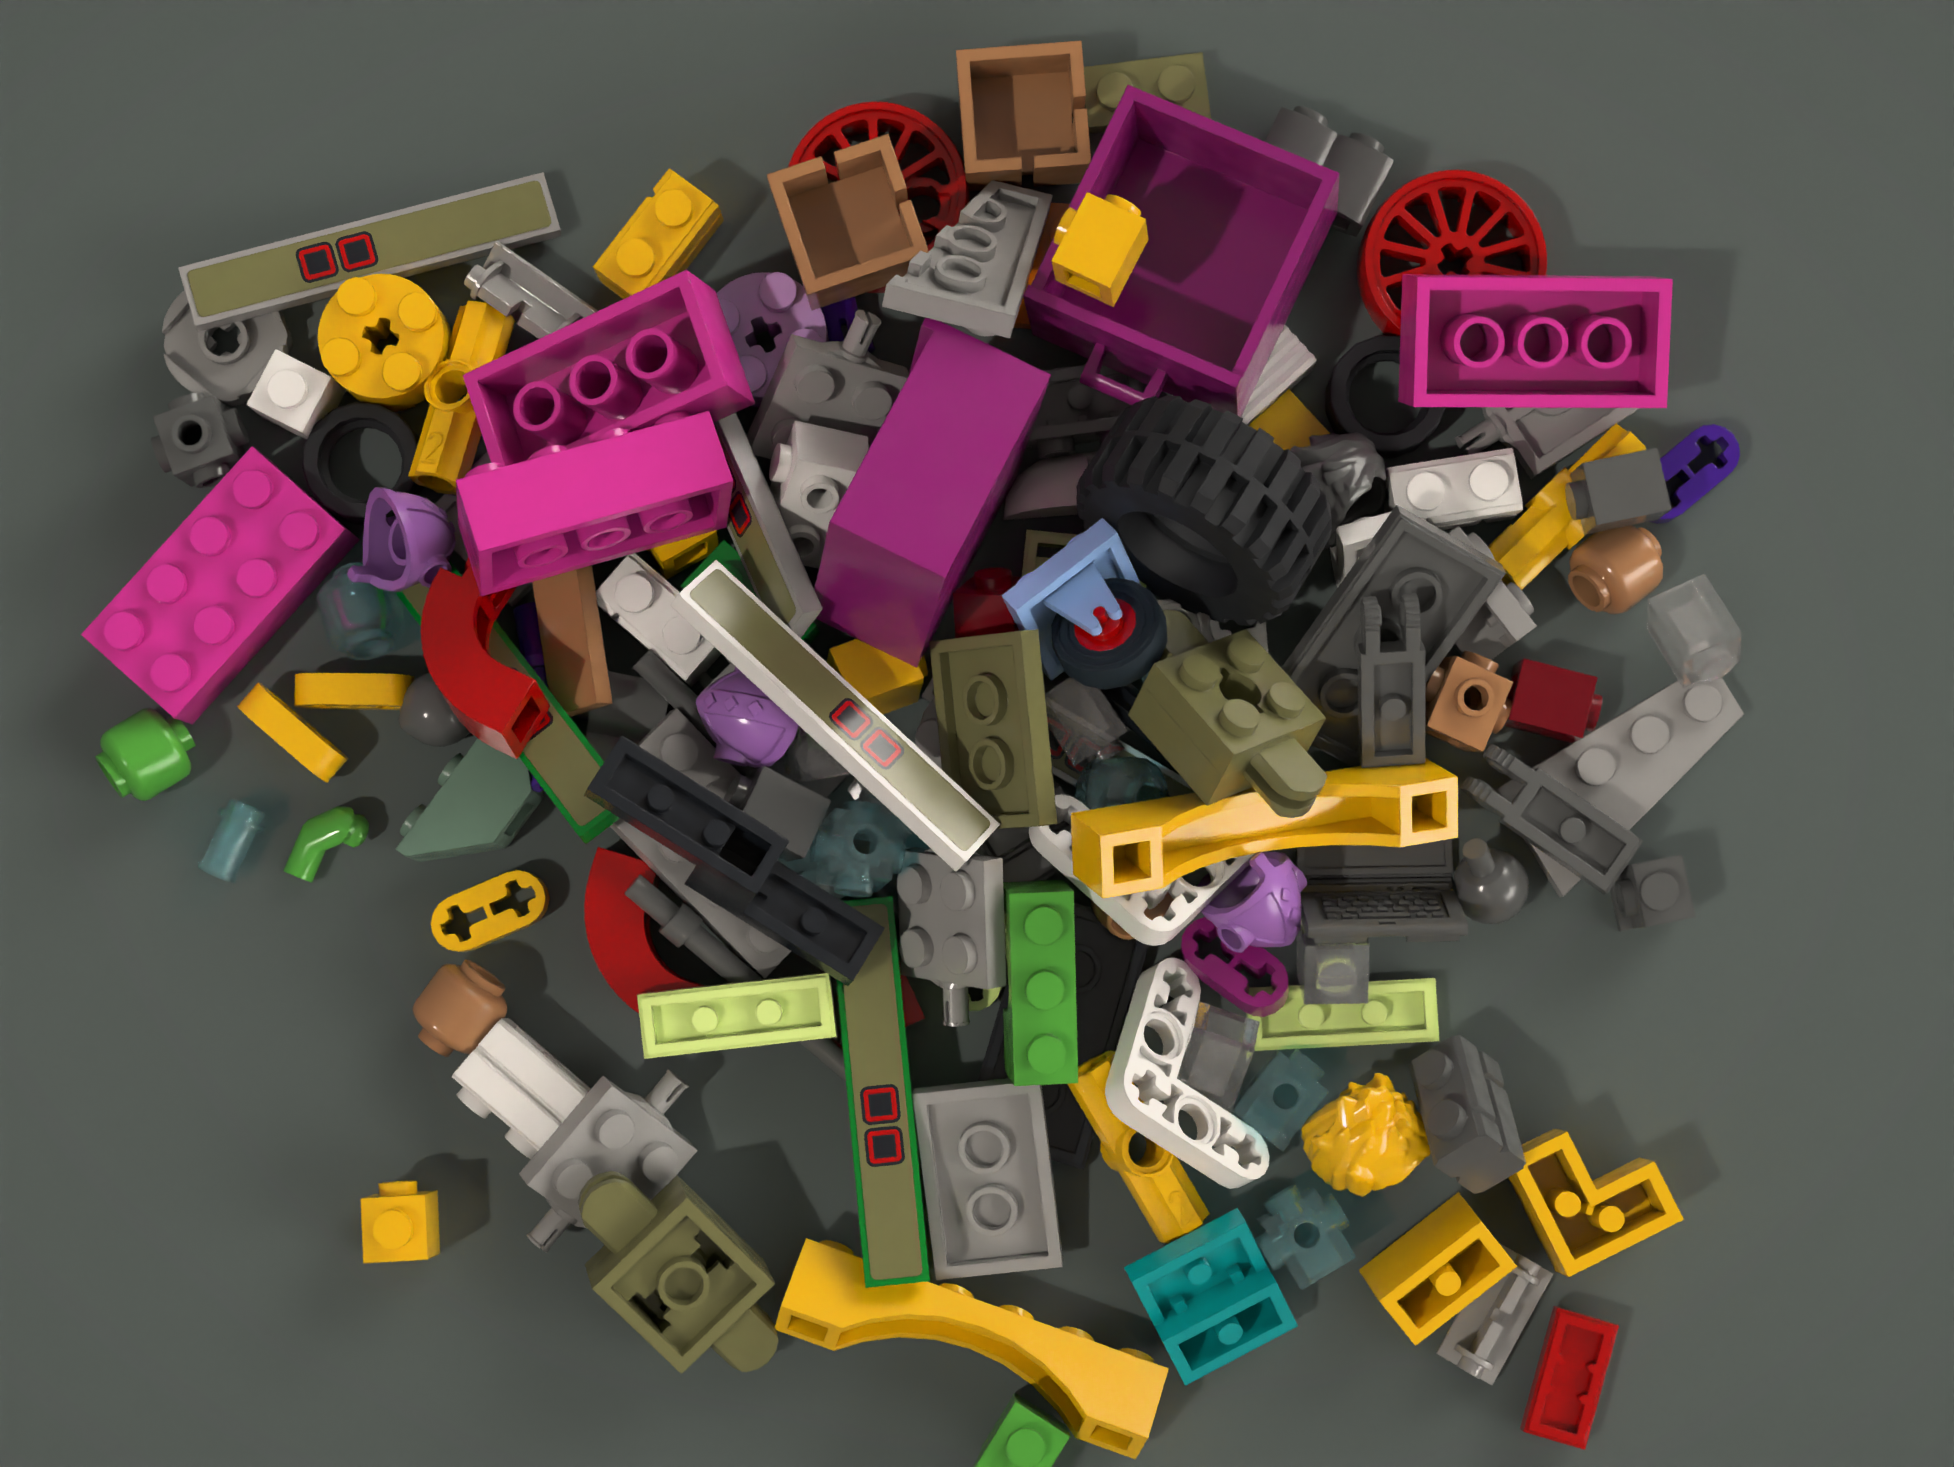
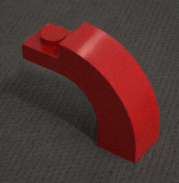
M469 558L467 559L465 572L462 577L440 567L427 593L421 619V644L428 671L453 713L470 733L492 748L518 759L548 712L550 705L535 679L501 664L490 656L489 639L494 621L517 586L481 596Z
M597 847L586 885L584 921L591 953L598 969L609 986L619 998L638 1014L637 995L639 993L705 986L683 978L663 961L653 942L650 923L651 916L624 894L629 885L640 874L657 889L661 879L643 860Z

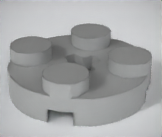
M184 290L170 305L163 321L162 333L165 335L164 349L166 352L164 358L169 371L182 386L192 393L201 392L204 393L205 397L213 395L226 405L237 406L244 404L253 393L275 349L288 355L292 348L293 339L291 332L287 328L284 314L280 310L197 332ZM235 326L238 327L241 332L237 337V341L240 344L238 349L232 354L226 351L220 356L214 355L213 351L217 346L216 340L211 337L214 331L220 327L222 330L229 332Z

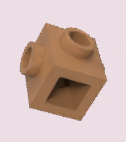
M1464 651L1461 658L1458 656L1445 657L1425 684V734L1465 752H1483L1491 733L1497 734L1509 717L1512 700L1507 698L1513 682L1497 675L1496 671L1499 665L1479 654Z

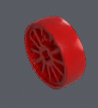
M863 102L836 110L817 122L799 142L788 163V167L820 156L822 157L833 147H839L840 150L850 147L851 145L846 138L854 135L869 133V140L877 138L880 132L895 133L901 135L894 148L899 164L910 143H918L930 152L901 171L907 187L908 200L919 195H926L935 199L940 206V211L936 217L933 216L919 223L924 239L930 240L934 238L927 246L928 251L934 247L936 235L946 225L954 227L958 223L961 210L970 203L969 183L965 178L964 162L950 137L931 119L916 110L899 104ZM823 161L827 178L834 182L839 181L837 168ZM938 166L940 170L946 173L949 184L941 185L931 178L920 176ZM886 286L867 293H885Z
M1444 170L1429 173L1403 184L1391 193L1371 218L1362 237L1357 258V278L1362 300L1372 320L1386 336H1400L1401 310L1393 303L1387 290L1402 286V274L1443 275L1439 271V266L1444 257L1449 262L1456 261L1457 259L1463 262L1464 267L1459 275H1547L1548 264L1543 232L1527 203L1502 182L1490 176L1466 170ZM1440 199H1456L1461 203L1455 232L1449 229ZM1473 203L1486 209L1493 215L1473 236H1469L1466 230ZM1415 205H1428L1437 237L1428 231L1407 210ZM1398 223L1425 249L1385 240L1384 235L1387 228ZM1498 223L1504 224L1514 238L1484 248L1479 245L1483 238ZM1516 252L1517 256L1522 260L1523 272L1487 264L1485 261ZM1384 255L1419 263L1420 267L1384 277L1381 275L1380 256ZM1452 271V272L1446 273L1445 275H1457V274Z

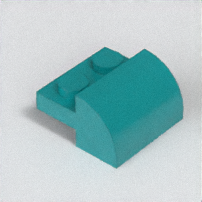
M1238 1208L1124 1267L1185 1386L1298 1327L1274 1276L1269 1270Z

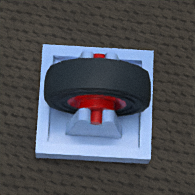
M1103 518L1085 532L1073 537L1063 549L1033 572H1029L1020 578L1015 586L1002 595L1019 631L1038 629L1042 671L1051 681L1065 670L1070 677L1087 687L1111 689L1127 686L1145 676L1151 670L1153 664L1161 659L1168 641L1166 617L1151 591L1140 584L1117 531Z

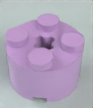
M760 272L744 275L729 282L717 292L755 402L751 406L759 408L791 334L818 342H829L824 315L821 308L811 311L804 287L785 273ZM765 331L771 337L776 336L774 338L776 349L765 353L760 345H756V336Z

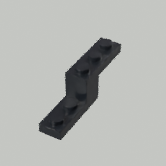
M624 736L620 737L584 794L585 797L696 865L684 883L686 886L846 986H849L854 981L885 929L780 863L778 859L789 843L788 839Z

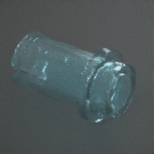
M230 798L227 807H220L217 812L222 817L203 860L198 864V868L217 878L235 883L238 878L237 874L256 833H264L266 827L261 823L266 813L244 802Z

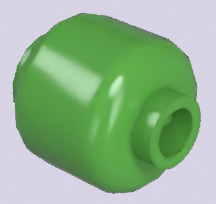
M144 708L110 728L101 736L100 746L102 752L96 755L95 759L105 777L121 798L131 794L139 801H147L190 774L191 762L187 751L196 745L182 721L172 716L165 720L156 710Z

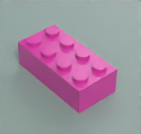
M684 270L463 375L491 463H501L504 467L527 461L534 452L545 447L562 445L566 449H571L592 443V440L597 435L611 429L626 428L629 432L648 428L654 426L658 419L670 413L688 411L691 415L709 411L714 423L755 404L717 293L688 270Z
M1402 274L1398 402L1412 407L1667 408L1673 279L1654 276Z
M679 411L661 417L655 422L654 426L633 432H629L626 428L611 429L597 435L592 440V443L571 449H566L562 445L549 446L534 452L527 461L505 467L501 463H487L471 469L464 478L456 480L458 525L480 595L484 596L726 528L733 478L710 412L706 411L691 415L688 411Z
M252 446L81 635L173 718L193 725L360 539L269 458Z

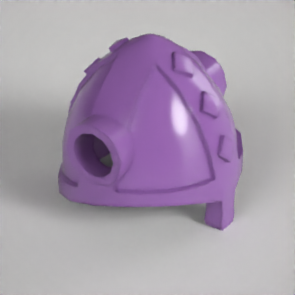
M375 487L369 494L366 505L363 533V566H351L347 575L352 582L370 583L379 589L401 592L419 583L430 588L440 567L450 572L452 570L449 560L456 544L454 525L447 519L448 515L441 507L438 508L427 498L406 492L393 491L388 488ZM393 510L395 515L386 517V514Z
M736 666L734 671L720 677L705 688L696 699V706L708 734L716 743L714 759L721 762L754 768L772 766L785 754L793 742L799 727L793 719Z
M1259 852L1249 861L1250 865L1201 911L1206 919L1210 920L1218 928L1217 933L1222 943L1234 952L1242 953L1248 946H1288L1293 943L1301 929L1302 907L1300 892L1307 886L1306 877L1285 853ZM1209 873L1202 878L1197 887L1207 886L1211 883Z

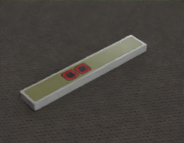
M544 172L189 264L178 267L195 328L197 332L333 297L340 285L353 277L391 274L405 278L488 256L494 243L497 241L511 250L560 237L561 229Z
M733 413L714 422L733 478L727 529L757 598L801 638L822 611V606L737 414Z

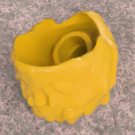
M1375 1073L1374 1078L1365 1086L1350 1081L1348 1089L1342 1091L1338 1099L1325 1104L1323 1108L1308 1117L1302 1126L1303 1149L1311 1161L1313 1171L1326 1184L1331 1185L1334 1190L1343 1191L1348 1189L1351 1193L1361 1197L1366 1196L1372 1190L1376 1191L1401 1183L1431 1154L1422 1116L1417 1111L1414 1101L1408 1100L1404 1092H1395L1390 1078L1382 1073Z

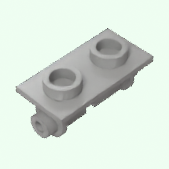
M499 241L494 243L484 266L475 265L464 281V285L471 289V298L476 301L482 299L506 317L511 314L519 326L538 339L598 311Z
M1502 1244L1500 1245L1517 1267L1456 1315L1436 1354L1457 1365L1460 1369L1490 1385H1493L1553 1276V1273Z

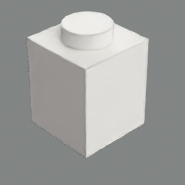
M275 349L246 405L262 418L307 440L314 425L331 410L338 407L346 390L331 376Z

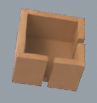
M1082 41L956 50L965 178L969 183L970 192L982 191L992 180L1021 187L1022 175H1033L1034 187L1080 183L1091 162L1087 108H1085L1086 91Z
M889 134L835 151L834 158L840 180L828 184L826 169L821 156L767 174L770 190L811 311L884 287L895 275L903 277L907 273L909 261L920 250L926 253L929 252L912 201L908 200L907 187Z

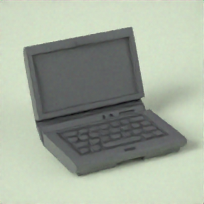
M1452 839L1405 847L1373 845L1296 847V866L1307 879V886L1300 892L1301 920L1306 938H1313L1314 944L1367 943V937L1405 936L1406 942L1459 941L1460 936L1468 935V922L1457 894L1452 887Z

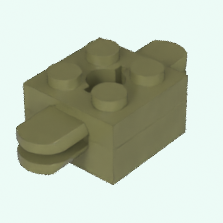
M1169 609L1163 610L1166 617L1168 641L1161 659L1153 664L1128 716L1206 806L1253 787L1277 815L1288 818L1304 816L1310 811L1327 779V774L1307 753L1326 717L1247 629L1209 643L1182 612Z
M615 1171L599 1173L587 1181L580 1192L578 1200L580 1215L584 1226L604 1244L585 1263L592 1289L681 1374L709 1347L732 1368L741 1372L757 1370L767 1364L775 1354L779 1340L772 1318L756 1303L775 1285L764 1259L678 1175L652 1200L626 1176Z

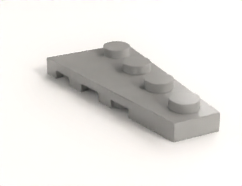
M992 180L961 210L959 221L954 227L946 225L936 235L934 247L928 253L920 250L909 261L907 273L903 277L895 275L886 284L882 307L962 326L968 332L979 336L998 335L1010 338L1048 219L1053 195Z
M1709 661L1598 727L1593 732L1583 736L1582 739L1573 742L1533 766L1531 769L1540 768L1627 830H1630L1744 713L1713 662ZM1512 779L1494 791L1509 802H1512L1523 784ZM1524 839L1557 895L1564 897L1581 878Z

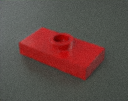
M1553 1306L1520 1430L1576 1448L1586 1449L1619 1325Z

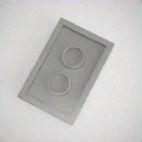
M1009 1078L914 1088L912 1096L936 1280L1063 1267V1253L1042 1085L1014 1086Z

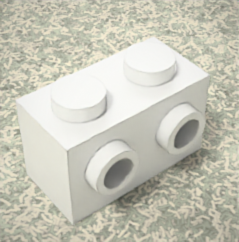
M795 420L787 443H777L773 451L769 470V478L772 483L769 489L803 565L819 569L829 522L869 450L868 437Z

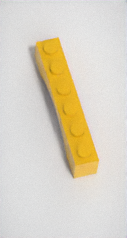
M1425 758V763L1367 768L1356 766L1325 771L1327 774L1326 782L1321 792L1317 795L1310 811L1304 816L1295 818L1277 815L1253 787L1208 806L1205 805L1196 793L1073 812L1071 813L1073 875L1103 899L1161 889L1199 868L1259 852L1326 845L1405 847L1458 838V776Z
M808 1238L805 1239L775 1324L777 1331L833 1351L861 1342L898 1337L937 1340L971 1349L1003 1364L1030 1383L1059 1413L1075 1438L1135 1460L1149 1437L1169 1370L1167 1367L1154 1363L1153 1358L1142 1351L1132 1348L1117 1350L1094 1342L1093 1337L1081 1329L1069 1326L1055 1328L1034 1320V1317L1028 1311L1013 1305L997 1307L977 1300L970 1291L955 1284L942 1283L938 1286L930 1282H918L865 1288L863 1258L855 1256L854 1252L847 1246L831 1240L816 1242Z

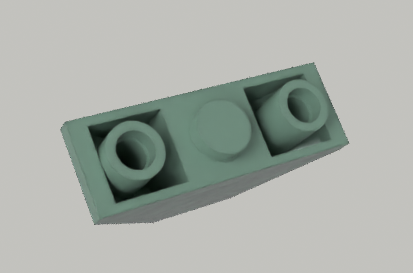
M477 738L465 756L461 753L457 754L444 767L438 778V784L442 787L426 807L424 804L419 805L404 821L400 829V835L404 838L396 847V850L405 857L418 862L505 849L543 800V791L535 792L532 790L531 772L520 758L515 759Z

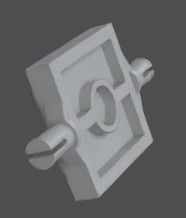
M857 310L844 341L818 342L791 334L746 435L754 455L771 459L777 443H787L795 420L867 436L870 448L909 376L906 367L877 359L867 351L878 327L881 325V320L876 315L867 312L866 315L864 310Z
M1482 407L1485 420L1462 435L1455 437V441L1459 449L1481 436V439L1465 448L1462 452L1463 455L1480 453L1499 440L1507 448L1513 449L1514 455L1530 479H1533L1609 430L1615 423L1618 424L1635 413L1639 408Z
M912 847L897 850L901 975L931 980L937 986L943 988V1025L951 1027L969 1025L968 988L975 987L988 990L1006 986L1003 858L984 856L975 852L956 872L931 848Z
M668 1069L667 1073L645 1098L638 1094L624 1092L605 1076H602L522 1169L519 1175L525 1183L544 1196L551 1206V1209L533 1230L526 1235L534 1245L547 1253L549 1248L570 1224L586 1228L580 1215L578 1200L584 1185L597 1174L608 1171L620 1173L626 1176L652 1200L675 1178L698 1151L687 1138L672 1128L668 1118L664 1115L682 1092L689 1087L677 1074Z

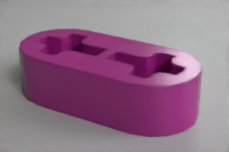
M1206 917L1196 919L1187 926L1182 935V957L1197 975L1198 979L1239 1009L1252 1016L1265 1017L1276 1013L1284 1006L1288 998L1289 979L1285 966L1278 958L1262 947L1248 946L1242 953L1234 952L1221 941V951L1225 957L1231 960L1230 963H1225L1213 954L1208 955L1202 960L1199 958L1197 941L1202 939L1210 943L1216 937H1219L1217 933L1218 928ZM1240 970H1245L1257 979L1262 978L1266 973L1272 975L1271 986L1274 992L1269 995L1267 992L1260 991L1254 997L1248 995L1249 981L1239 973Z

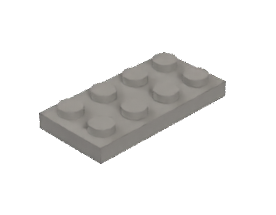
M677 708L671 710L637 744L722 799H724L734 778L740 774L731 764L714 759L716 748ZM621 818L610 826L688 907L703 918L702 922L723 944L763 979L791 952L786 947L686 886L684 883L696 865ZM811 847L803 859L788 862L781 858L778 859L780 863L840 900L850 891L845 883Z

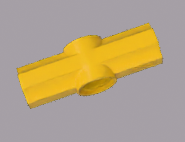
M468 300L466 305L459 307L450 336L446 360L439 363L433 375L424 382V394L430 405L408 476L417 485L425 486L437 493L456 495V480L464 478L467 472L471 470L482 434L463 375L504 356L514 327L515 320L511 314L506 317L486 302ZM464 394H466V396L462 400L458 401Z
M1615 423L1569 469L1564 467L1525 505L1528 510L1513 524H1510L1488 546L1495 561L1501 563L1506 572L1501 579L1505 585L1512 582L1523 590L1565 548L1570 550L1585 536L1581 520L1574 521L1571 518L1566 502L1565 486L1567 483L1572 482L1570 474L1585 462L1646 450V446L1631 431H1627Z
M1107 1051L1078 1066V1083L1067 1085L1100 1139V1151L1103 1160L1111 1169L1119 1172L1159 1242L1169 1243L1201 1226L1204 1219L1210 1213L1175 1155L1145 1137L1146 1151L1144 1156L1136 1163L1131 1159L1128 1152L1129 1142L1137 1131L1121 1122L1112 1113L1107 1104L1105 1086L1116 1052Z

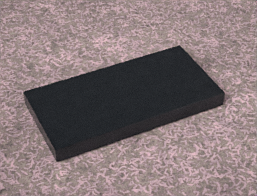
M1074 903L1078 1066H1080L1087 1060L1107 1051H1116L1149 945L1143 944L1136 939L1127 940L1113 935L1097 920L1091 907ZM1008 979L978 1081L1009 1078L1005 1072L1003 1008H1008ZM1067 1084L1042 1085L1051 1160L1084 1170L1095 1131Z

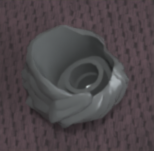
M1361 433L1312 435L1309 437L1310 446H1293L1290 450L1301 460V468L1305 472H1312L1320 483V494L1327 496L1330 505L1332 531L1331 537L1324 547L1325 550L1332 548V545L1335 543L1338 526L1345 525L1353 519L1361 518L1380 510L1386 498L1384 459L1377 453L1374 443Z

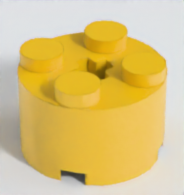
M372 274L363 277H353L340 285L338 291L329 300L322 313L318 327V347L324 367L354 398L361 403L379 404L393 412L415 407V404L426 399L424 382L433 375L438 364L446 360L452 331L442 311L417 284L396 275ZM389 333H393L399 339L397 345H386L383 353H381L376 347L380 339H387Z

